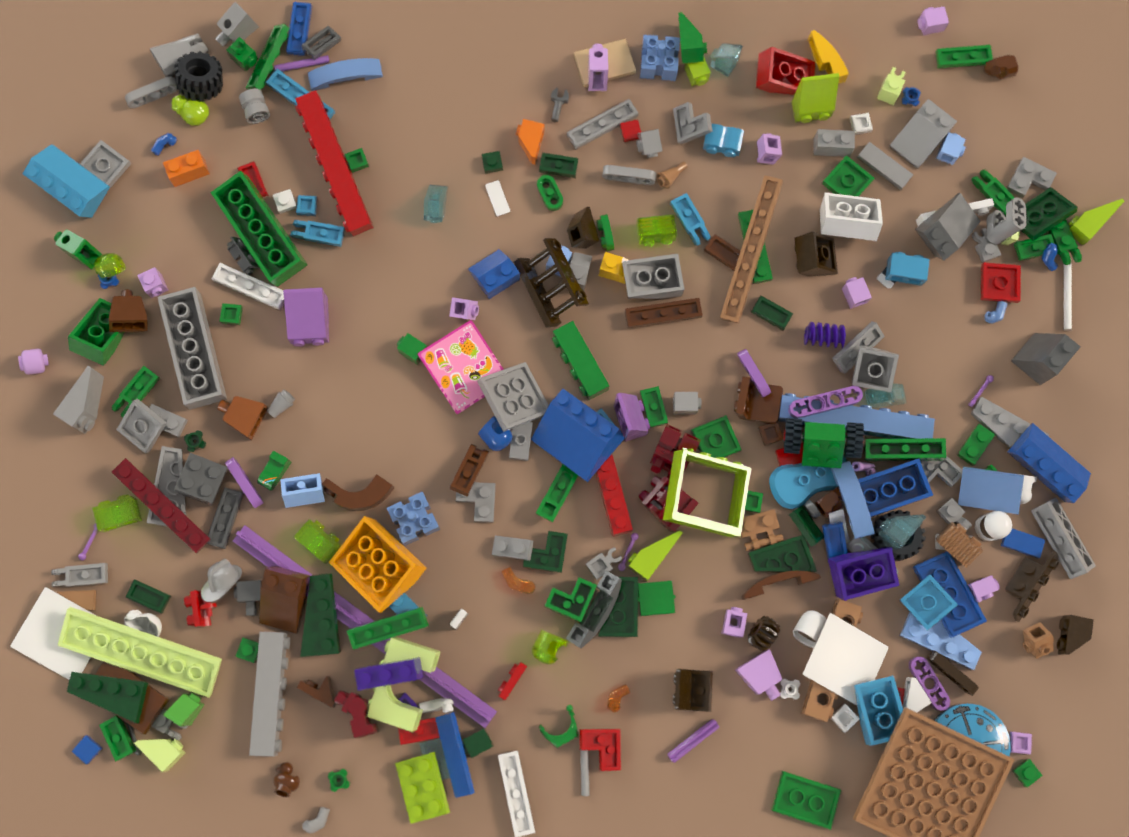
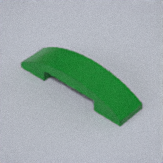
M562 464L535 514L553 523L578 475Z

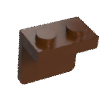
M743 376L742 382L738 384L737 392L739 398L735 401L734 412L742 420L777 423L783 388L777 385H768L771 393L762 397L751 378Z

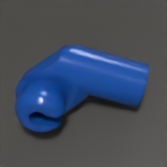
M166 133L156 140L151 152L159 156L167 143L173 146L177 138L172 136L171 133Z
M1049 243L1042 254V261L1050 271H1054L1058 267L1054 261L1057 254V246L1054 243Z

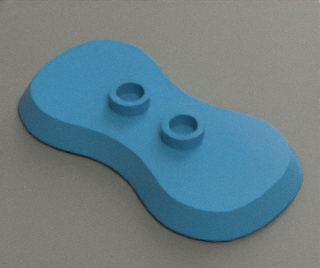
M843 454L842 463L848 462ZM802 463L779 466L772 472L769 478L770 489L775 500L787 509L799 508L814 494L838 487L831 468L802 466Z

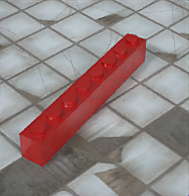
M314 90L295 98L298 104L295 106L299 116H303L304 122H302L303 128L311 136L308 139L312 149L316 148L318 153L315 155L319 166L323 165L325 170L322 172L326 182H330V194L338 202L336 209L339 215H343L345 219L342 223L346 232L350 231L353 236H356L374 228L319 94Z

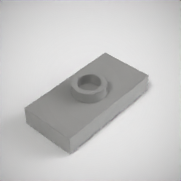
M528 422L512 429L513 438L510 445L509 459L528 461L533 422Z

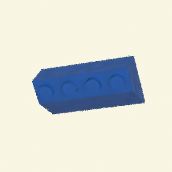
M1034 423L1030 424L1007 451L1008 454L1064 502L1075 503L1087 489L1091 473Z

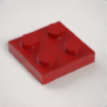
M983 262L981 264V300L1019 303L1021 301V265Z

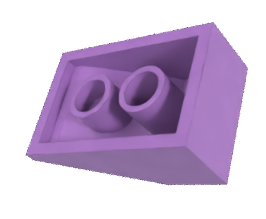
M617 393L614 409L622 434L625 437V442L646 436L650 425L648 419L643 417L642 411H644L642 401H638L636 395Z

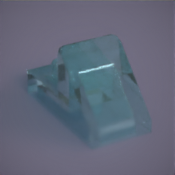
M893 383L891 392L874 389L865 390L868 406H871L872 409L907 403L903 384Z

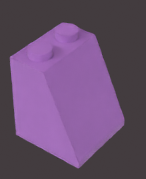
M323 288L283 290L289 342L298 347L305 346L307 343L319 346L329 342L328 298Z

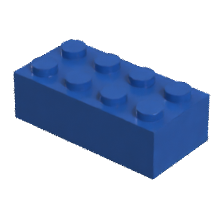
M920 459L858 479L870 517L933 496Z

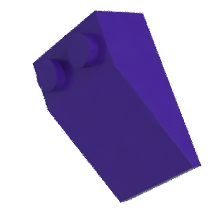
M891 547L846 553L828 558L835 595L844 601L900 586Z

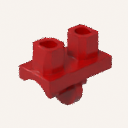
M190 591V595L183 598L186 608L192 607L193 614L187 615V625L195 627L211 626L210 617L213 616L212 609L217 608V603L204 601L201 597V591Z

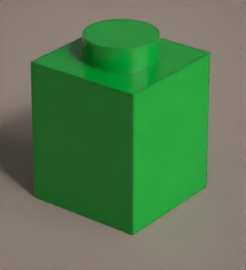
M409 333L405 337L402 336L397 343L398 352L418 365L421 361L418 353L427 348V345Z

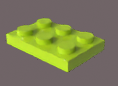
M435 752L395 763L410 824L450 813Z

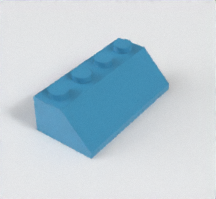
M53 144L32 157L22 173L80 217L92 218L110 188L109 185Z

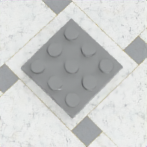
M526 362L484 376L477 381L503 432L543 417L549 406Z

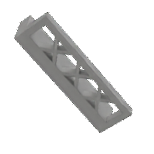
M1056 497L1031 510L1052 549L1058 553V559L1070 580L1089 572L1096 566Z

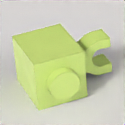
M895 67L891 69L890 74L888 73L877 96V99L891 105L895 104L905 83L903 77L906 72L902 71L900 76L895 75Z

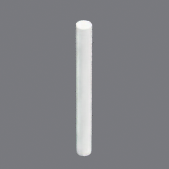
M1072 258L1069 265H1064V331L1072 330Z

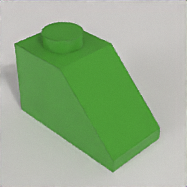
M192 692L191 694H182L163 716L180 727L190 726L205 704L200 702L201 698Z

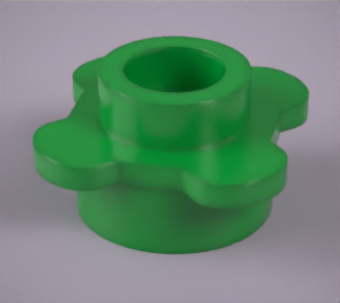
M341 769L339 772L331 771L328 774L331 791L336 792L341 788H349L350 782L347 780L348 771L346 769Z

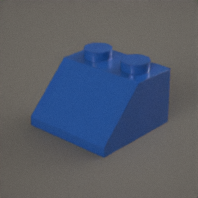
M500 249L468 269L488 299H491L520 280L519 271L510 258Z

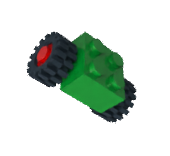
M786 418L784 453L800 454L801 441H803L802 466L841 468L843 453L845 457L849 458L862 457L864 424L847 422L845 432V424L805 422L804 433H802V419Z

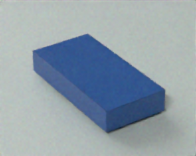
M843 522L822 525L827 559L848 553Z
M1012 528L1009 535L1002 539L1001 546L1039 559L1045 539Z

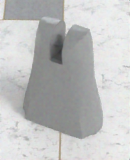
M194 34L174 42L152 47L150 51L165 77L175 76L174 65L179 57L183 58L184 54H190V52L198 53V51L205 54L208 52V48L202 42L200 35Z

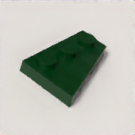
M803 535L748 553L754 572H817Z
M619 577L622 581L617 600L598 637H638V577Z

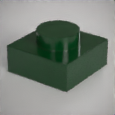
M500 151L481 154L485 174L503 171Z

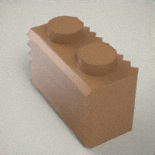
M950 522L936 537V542L967 568L983 552L982 543L975 536L970 538L966 534V528L960 523Z

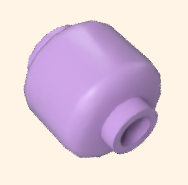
M41 349L24 350L21 356H18L20 370L24 371L27 375L43 373L45 366L49 365L48 356L43 354Z

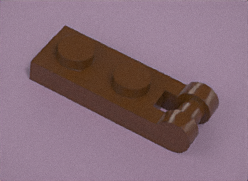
M471 444L450 485V490L468 497L488 457L489 451L485 449L482 451L476 445Z

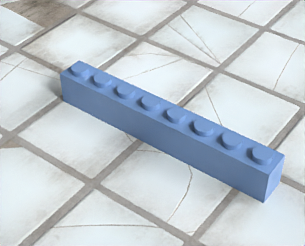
M791 393L782 395L778 421L786 422V418L796 419L790 416L788 408L793 401L802 398L796 397L795 394ZM813 400L811 402L812 408L819 410L821 402ZM830 400L833 405H838L833 400ZM805 402L806 405L804 407H798L796 405V407L793 410L797 411L798 414H800V411L802 409L807 408V402ZM851 405L799 418L802 419V425H805V422L845 424V430L847 422L863 423L864 435L888 439L933 438L935 421L934 418H929V415L926 414L914 416L910 415L907 411L895 413L887 408L872 409L868 405H861L860 407Z

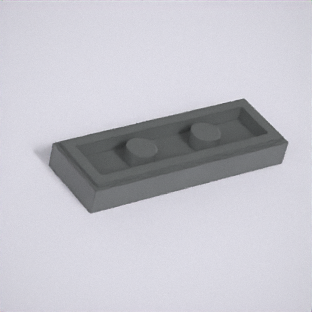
M224 487L208 533V537L211 540L207 544L226 549L244 496L243 492Z

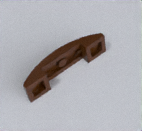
M808 571L782 572L757 582L741 597L742 600L762 595L764 594L762 586L797 578L798 585L821 579L820 574Z

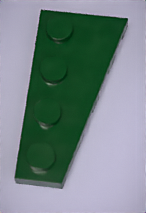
M332 573L312 575L309 582L300 657L339 654L341 649Z
M71 672L66 692L139 724L148 682Z

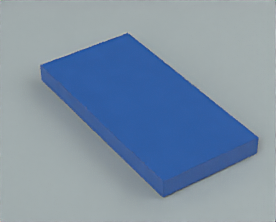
M948 551L913 567L920 582L931 575L958 604L941 619L950 638L987 622Z

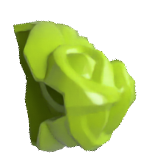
M177 95L172 99V110L180 114L181 118L189 125L199 126L206 121L209 115V108L204 101H192L191 98L187 99L183 95Z

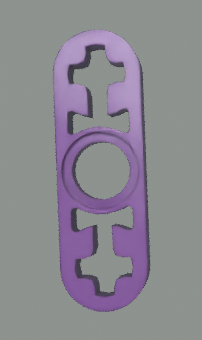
M744 349L738 352L737 355L761 396L769 395L771 390L748 351Z
M234 457L225 462L226 466L253 507L257 508L263 504L262 498Z
M923 657L912 658L909 662V670L932 702L930 704L931 707L935 710H946L950 705V698L930 664ZM916 661L918 663L922 662L923 665L921 666V669L923 673H926L928 671L929 674L924 675L920 678L919 675L923 674L920 669H915V666L917 665ZM927 678H931L934 681V687L930 690L924 685V681ZM936 692L939 698H943V706L936 705L938 699L936 695H930V693Z

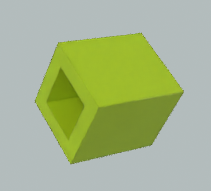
M705 58L704 62L685 63L684 69L691 86H701L709 81L711 72Z

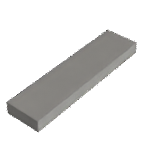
M630 99L568 131L566 135L575 150L619 127L620 123L634 119L639 113Z

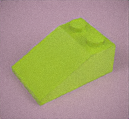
M839 73L804 77L801 79L791 102L795 122L808 123L812 120L819 119L824 121L831 118L836 105Z

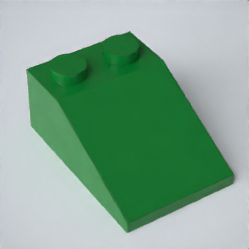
M101 298L98 299L68 335L69 351L102 366L107 363L125 333L109 332V315L112 303Z

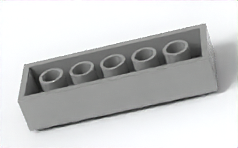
M196 287L157 297L184 406L191 410L220 402L221 400H227L201 293Z

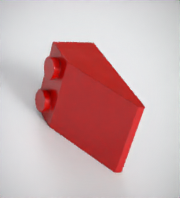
M770 47L759 53L756 88L770 93L795 95L802 78L815 76L816 62L775 47Z

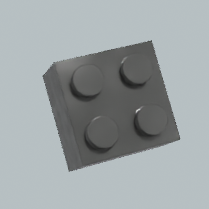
M190 453L174 491L212 506L228 467Z

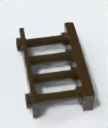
M545 238L543 241L547 247L531 260L530 258H518L514 261V264L545 327H557L561 324L559 319L561 313L574 304L578 307L587 306L589 303L586 299V293L581 289L561 249L560 242L556 238ZM551 255L555 264L538 276L535 265ZM559 271L563 281L546 292L543 282ZM567 288L571 298L554 309L551 298Z

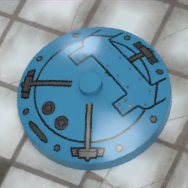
M957 704L944 710L935 719L936 722L1010 757L1011 745L1008 731L1001 719L991 710L976 704Z

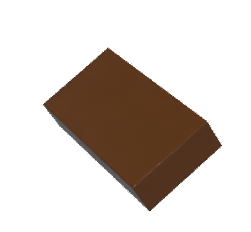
M714 234L704 248L706 253L735 271L740 250Z

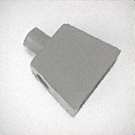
M234 2L217 22L222 32L215 39L222 46L230 39L233 42L238 37L245 40L259 26Z

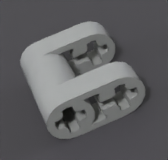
M1017 197L1006 204V217L999 210L987 216V238L994 245H998L1026 227V205L1022 199Z

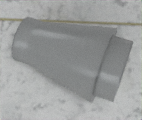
M285 389L282 392L279 391L267 412L276 418L280 413L293 405L295 398Z

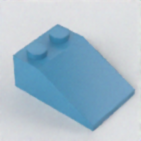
M894 676L854 685L865 744L872 746L888 742L903 711Z

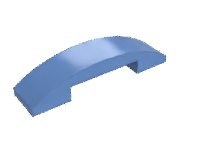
M374 58L334 62L308 72L311 91L329 88V84L363 77L365 80L383 77L380 60Z
M850 461L842 463L841 468H831L849 516V523L854 538L858 539L873 535L874 528L869 510Z

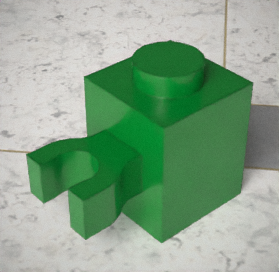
M240 37L226 49L230 59L245 71L254 67L257 63L258 57L255 50Z

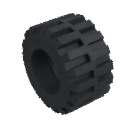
M198 51V53L190 52V54H184L183 58L179 57L174 65L176 88L181 95H184L187 99L191 98L192 101L200 100L201 102L205 99L211 100L212 97L215 98L218 96V93H221L223 88L222 66L219 60H216V57L210 56L209 53L203 54Z
M902 510L891 511L875 522L876 525L873 526L874 534L871 535V539H874L875 542L872 544L877 546L878 549L891 547L894 561H902L913 557L919 553V549L923 548L922 542L925 541L926 537L922 534L925 533V528L921 529L920 525L923 523L921 520L916 521V515L911 516L910 512H902ZM892 525H898L905 530L907 541L903 547L895 545L890 540L889 530Z

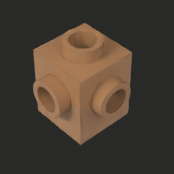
M1041 623L1023 630V647L1026 652L1031 653L1036 659L1054 651L1053 635Z

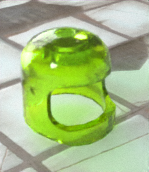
M541 630L532 646V655L544 664H554L558 660L556 657L558 649L561 646L567 647L569 641Z

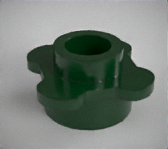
M197 430L195 433L184 436L189 452H194L198 448H205L206 442L203 441V433Z

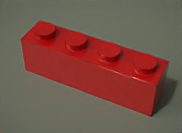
M610 455L597 470L596 477L611 533L615 537L631 533L633 528L613 455Z

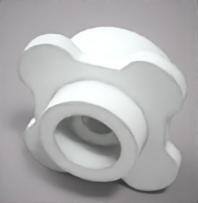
M781 680L780 696L783 699L790 697L797 700L800 697L798 693L800 682L798 680Z

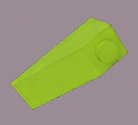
M1119 199L1086 211L1080 217L1076 215L1068 223L1071 225L1070 230L1073 237L1082 245L1086 244L1125 200Z
M678 531L640 550L638 554L634 552L628 560L631 563L628 568L645 581H648L683 532Z

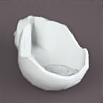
M132 610L124 618L125 626L157 637L161 634L162 624L156 615L151 613L142 614L139 610Z

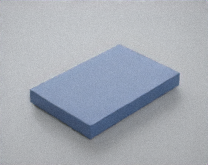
M963 466L958 505L1019 515L1024 475Z

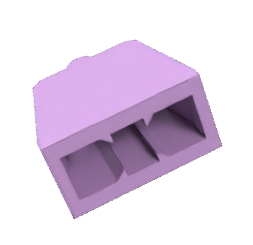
M594 44L589 49V91H607L608 49L603 48L602 44Z
M770 649L763 651L735 669L737 674L756 695L765 691L771 701L781 695L775 684L780 682L782 677Z

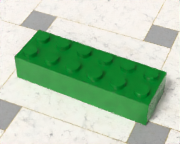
M239 171L210 192L270 283L278 287L308 266L246 174Z

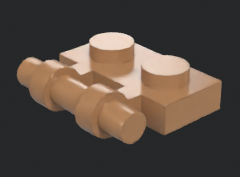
M775 509L743 518L741 538H750V542L744 543L746 551L752 549L755 551L760 549V547L784 541L782 534L774 535L773 530L780 528ZM766 532L767 538L757 539V534Z

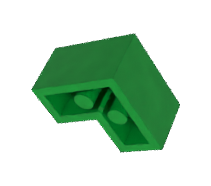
M579 577L571 595L552 588L545 608L581 623L597 585Z

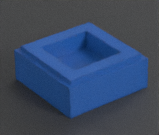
M85 735L72 752L87 765L102 750V747L90 736Z

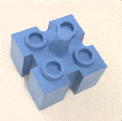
M643 36L640 78L654 79L655 75L662 76L661 80L676 81L680 37L665 36V40H658V36Z
M423 491L409 497L410 503L403 505L400 501L387 507L393 523L400 525V528L396 530L404 546L419 540L418 534L424 532L428 536L440 530L433 513H427V510L431 508Z

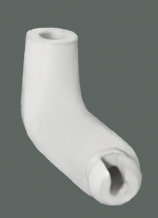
M439 698L419 703L420 709H423L422 713L442 710L443 713L447 714L453 711L452 705L454 702L449 698Z

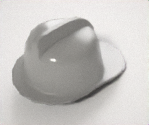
M227 559L213 564L207 572L208 581L201 591L202 599L206 602H214L223 597L240 579L242 569L237 565H231Z

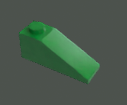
M678 12L682 64L704 62V54H707V43H703L702 34L682 12Z

